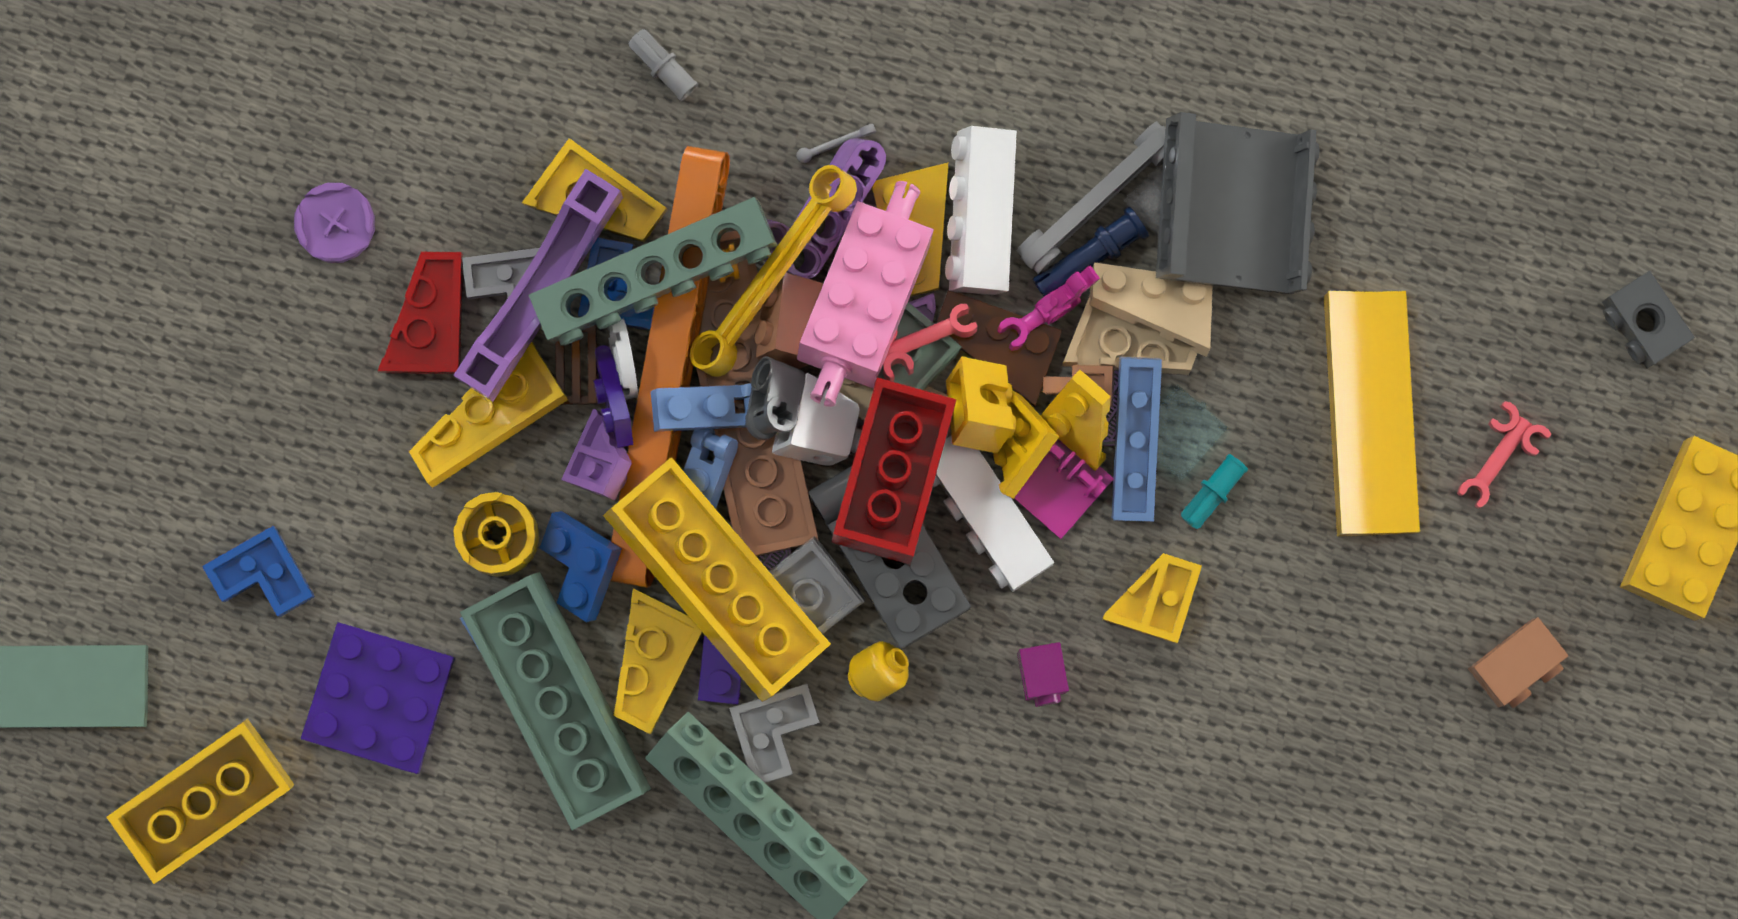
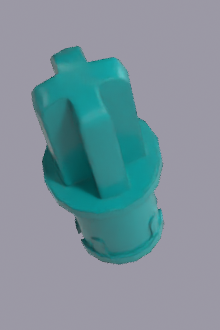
M1228 454L1208 481L1202 480L1200 484L1203 487L1181 512L1182 519L1195 529L1200 528L1221 502H1227L1226 495L1244 473L1248 471V468L1239 459Z

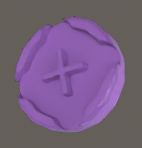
M325 183L311 189L301 201L300 206L298 205L294 214V230L299 243L313 257L327 263H343L358 257L369 246L375 232V215L369 201L357 189L344 183Z

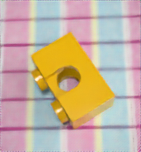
M961 357L946 379L947 397L957 399L950 422L952 445L998 453L1006 440L1013 436L1016 428V417L1012 415L1011 407H1008L1012 397V385L1008 383L1006 365Z

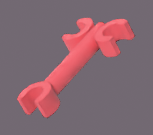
M959 304L952 309L950 318L897 339L898 331L896 330L883 363L885 379L894 382L895 376L891 367L895 364L904 365L909 375L913 374L914 362L907 354L910 351L952 334L962 338L973 336L977 332L978 326L976 322L969 325H961L957 321L959 317L968 314V305Z
M1505 401L1500 406L1509 413L1510 421L1508 424H1501L1494 418L1488 423L1495 432H1507L1477 476L1463 482L1458 488L1457 494L1459 496H1463L1469 487H1475L1480 491V498L1475 504V507L1478 509L1488 502L1490 496L1489 485L1519 443L1525 453L1536 456L1539 450L1531 445L1530 436L1533 433L1539 434L1544 439H1548L1551 436V432L1545 426H1532L1528 420L1519 416L1517 407L1511 402Z

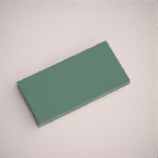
M147 645L0 646V728L147 727Z

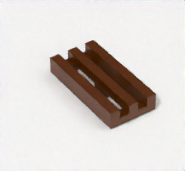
M597 325L582 330V333H588V396H581L579 339L572 342V396H566L568 400L561 405L598 404L593 380L597 379L595 358ZM557 341L555 342L556 381L565 394V345L561 346L560 342Z

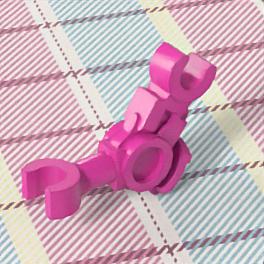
M1091 265L1081 273H1074L1063 286H1060L1038 301L1032 312L1019 319L1014 317L1004 319L997 331L1001 334L1007 329H1015L1019 337L1011 342L1009 348L1011 351L1018 350L1025 343L1030 331L1041 324L1047 323L1049 325L1054 323L1081 303V294L1093 286L1100 279Z

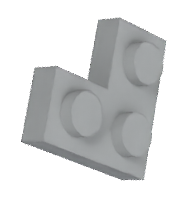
M539 248L462 258L468 300L507 295L508 298L526 272Z
M808 684L776 693L763 702L757 699L729 708L747 767L764 783L793 775L781 735L820 723Z

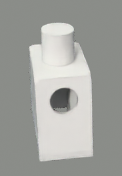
M806 373L797 423L789 431L777 432L772 453L830 466L846 459L850 452L856 454L862 433L861 429L856 428L860 408L856 402L840 392L834 407L824 406L828 389L825 390L820 404L816 403L810 398V394L818 378Z

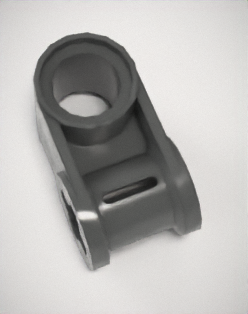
M768 356L763 357L757 363L751 378L752 388L745 416L746 427L753 437L758 440H767L774 437L777 432L789 431L796 425L801 393L805 385V373L803 370Z

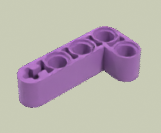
M852 138L841 145L829 165H835L846 173L850 170V174L856 175H850L854 178L857 185L856 196L846 209L839 212L830 211L825 218L824 231L820 235H817L815 232L802 250L804 253L803 265L796 269L794 264H792L786 273L810 279L820 272L846 230L857 201H864L884 168L886 154L884 148L879 143L872 140ZM860 151H862V153H861L862 157L865 158V161H864L863 164H862V161H863L862 158L859 157ZM840 178L830 184L832 188L829 198L836 193V188L840 184ZM811 196L808 198L807 202L805 203L804 207H803L802 210L800 211L799 215H800L801 212L804 210V208L807 206V204L809 203V201L812 199ZM767 219L778 245L790 228L780 222ZM776 247L769 249L771 254L773 253Z

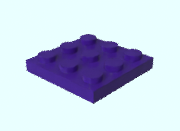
M337 622L301 739L419 774L455 657Z

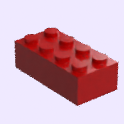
M877 377L831 543L911 565L957 399Z

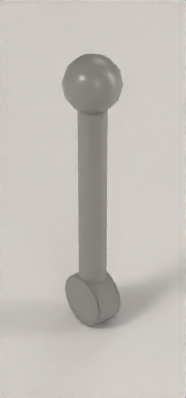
M869 124L855 132L814 148H801L797 151L796 157L799 162L808 163L812 156L838 147L849 139L863 138L877 131L874 124Z

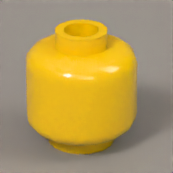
M879 641L854 655L849 663L848 681L851 688L857 695L870 701H880L903 688L908 681L909 662L907 656L901 649L888 642Z

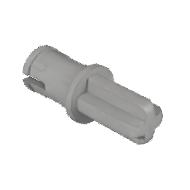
M640 30L629 41V47L652 70L651 76L653 78L658 76L680 101L686 99L698 87L699 83L694 81L675 60L676 55L674 53L669 54L647 30Z

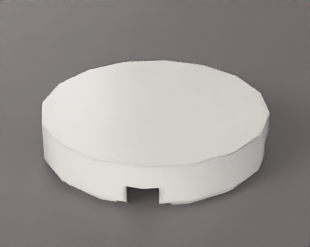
M621 319L620 322L607 328L610 331V338H608L609 346L615 360L620 385H623L625 400L638 398V388L629 336L625 321Z

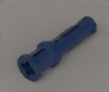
M1131 207L1124 210L1125 215L1106 228L1102 226L1097 228L1094 233L1095 237L1055 263L1045 272L1032 278L1040 293L1043 294V297L1063 286L1074 273H1081L1090 265L1093 267L1094 262L1101 263L1107 258L1111 260L1113 258L1117 259L1121 256V251L1139 238L1145 240L1149 237L1148 231Z

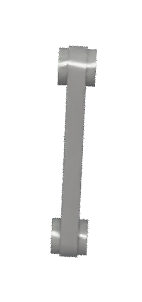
M1157 121L1150 125L1135 140L1134 144L1138 148L1045 233L1040 229L1036 230L1018 247L1016 251L1021 256L1020 259L1031 270L1034 269L1037 274H1041L1050 267L1062 253L1058 248L1151 162L1156 167L1163 163L1166 127L1161 126Z

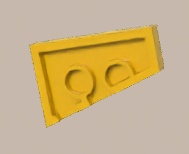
M570 138L522 202L524 206L558 215L564 201L584 170L587 169L618 188L623 196V199L603 230L645 242L667 212L665 206Z
M949 162L879 179L872 186L876 207L884 211L887 209L896 182H907L903 198L906 197L911 184L916 186L920 190V194L916 199L908 220L934 229L928 253L910 297L939 290Z
M634 588L631 597V609L625 637L626 642L614 716L652 734L703 632L688 615Z

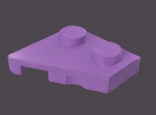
M595 409L592 410L561 480L578 488L615 500L619 491L626 483L627 473L632 463L625 448H617L614 433L605 432L601 412Z

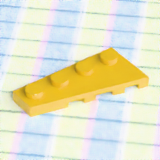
M531 342L493 402L470 388L461 398L463 402L450 415L445 414L409 453L426 482L433 488L568 399L537 348Z

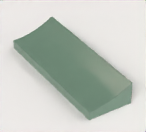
M540 572L529 575L460 612L571 830L641 796L651 789Z

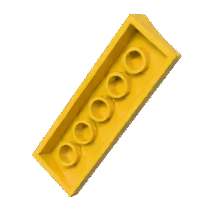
M1328 291L1324 295L1337 537L1419 533L1406 291Z
M672 457L603 515L762 702L776 694L831 645Z

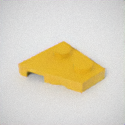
M1079 370L1040 416L1058 434V439L1071 451H1074L1079 458L1083 459L1088 466L1096 471L1106 460V453L1102 452V443L1108 435L1109 423L1106 415L1110 411L1111 396Z
M1012 390V397L1008 407H1011L1012 415L1016 417L1015 432L1010 439L1006 440L998 453H993L995 464L1001 466L1004 481L999 484L1000 491L1014 499L1059 436L1021 394Z
M1163 553L1104 613L1102 620L1177 644L1202 565Z

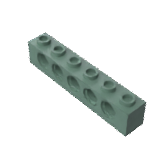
M752 197L531 293L528 296L547 340L553 343L559 341L561 346L583 338L582 330L597 325L600 330L620 322L619 314L633 308L636 313H641L659 304L657 298L672 292L673 297L686 294L696 288L695 281L707 276L710 277L711 281L725 277L734 272L732 265L747 259L749 265L762 261L771 256L769 249L778 245L759 201ZM728 231H737L741 238L739 247L732 252L722 251L720 247L722 235ZM691 247H698L703 253L702 262L696 268H686L682 261L684 252ZM654 263L662 264L665 269L664 279L659 284L649 285L645 279L647 268ZM615 280H624L627 284L626 296L619 301H612L608 296L609 285ZM578 296H586L590 303L589 311L583 317H574L570 308L572 301Z
M687 712L676 722L646 756L645 759L816 919H833L868 881L862 873L690 712Z

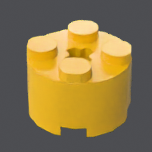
M499 492L480 494L468 501L459 514L453 530L455 547L462 559L479 572L495 577L513 575L525 568L534 558L540 539L538 523L530 509L513 496ZM495 525L502 530H506V536L502 537L504 541L500 544L487 538V535L493 534L491 527Z

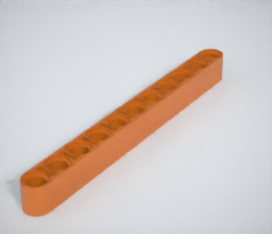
M692 146L686 147L681 160L668 234L722 211L730 169V156L728 152ZM698 247L687 249L682 258L684 266L689 269L699 266L703 259V253ZM663 265L661 268L659 283L664 279L665 269ZM709 276L695 281L696 288L686 294L673 297L672 292L657 298L659 304L654 307L632 426L633 445H629L627 453L632 464L627 473L626 483L620 491L619 501L672 457L676 462L681 431L654 432L650 391L656 388L690 387L694 366L690 359V349L700 333ZM613 529L611 542L622 548L610 581L649 588L653 582L654 575L616 530Z

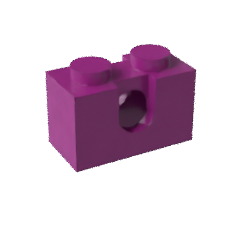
M1060 642L1019 649L1017 658L1025 701L1034 700L1035 707L1060 703L1061 695L1069 692Z

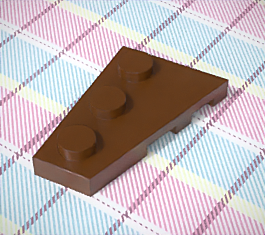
M948 290L936 323L950 318V313L955 306L967 304L969 307L968 314L959 317L957 321L961 325H969L976 322L978 326L977 332L968 338H962L955 334L949 336L962 346L961 350L972 359L1006 365L1008 383H1011L1012 389L1021 394L1035 407L1043 386V377L1047 375L1062 330L1047 324H1041L1030 331L1021 348L1011 351L1009 346L1012 341L1019 337L1018 332L1015 329H1007L999 334L997 329L1006 318L1014 317L1019 319L1024 316Z

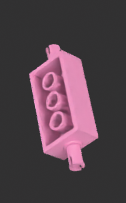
M896 182L886 211L859 201L855 205L799 343L797 360L822 369L810 394V398L820 404L825 390L828 389L824 406L834 407L845 378L870 388L875 386L876 379L879 376L928 253L934 230L908 220L916 199L920 194V190L913 184L910 185L906 197L903 198L907 182Z

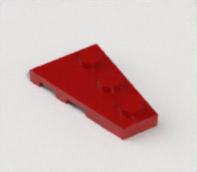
M421 251L407 288L405 301L397 323L394 324L391 332V339L385 356L379 365V373L455 374L461 360L462 252Z

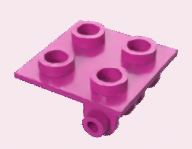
M1057 439L1014 499L1061 539L1113 481V477L1100 466L1094 471L1074 451H1071Z

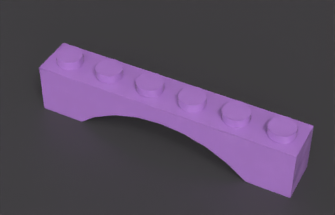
M584 170L564 201L550 231L526 272L499 312L474 342L453 375L454 377L493 402L541 328L528 295L571 277L576 273L623 199L622 193L618 188L589 170Z

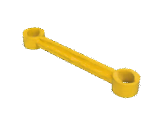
M835 165L823 166L815 172L809 185V193L812 199L718 329L701 333L692 343L690 359L695 367L714 377L723 376L733 368L737 359L735 343L830 211H842L853 202L857 192V185L852 176ZM840 178L838 190L829 198L832 188L830 184ZM720 343L719 354L711 363L710 358L713 353L711 349Z

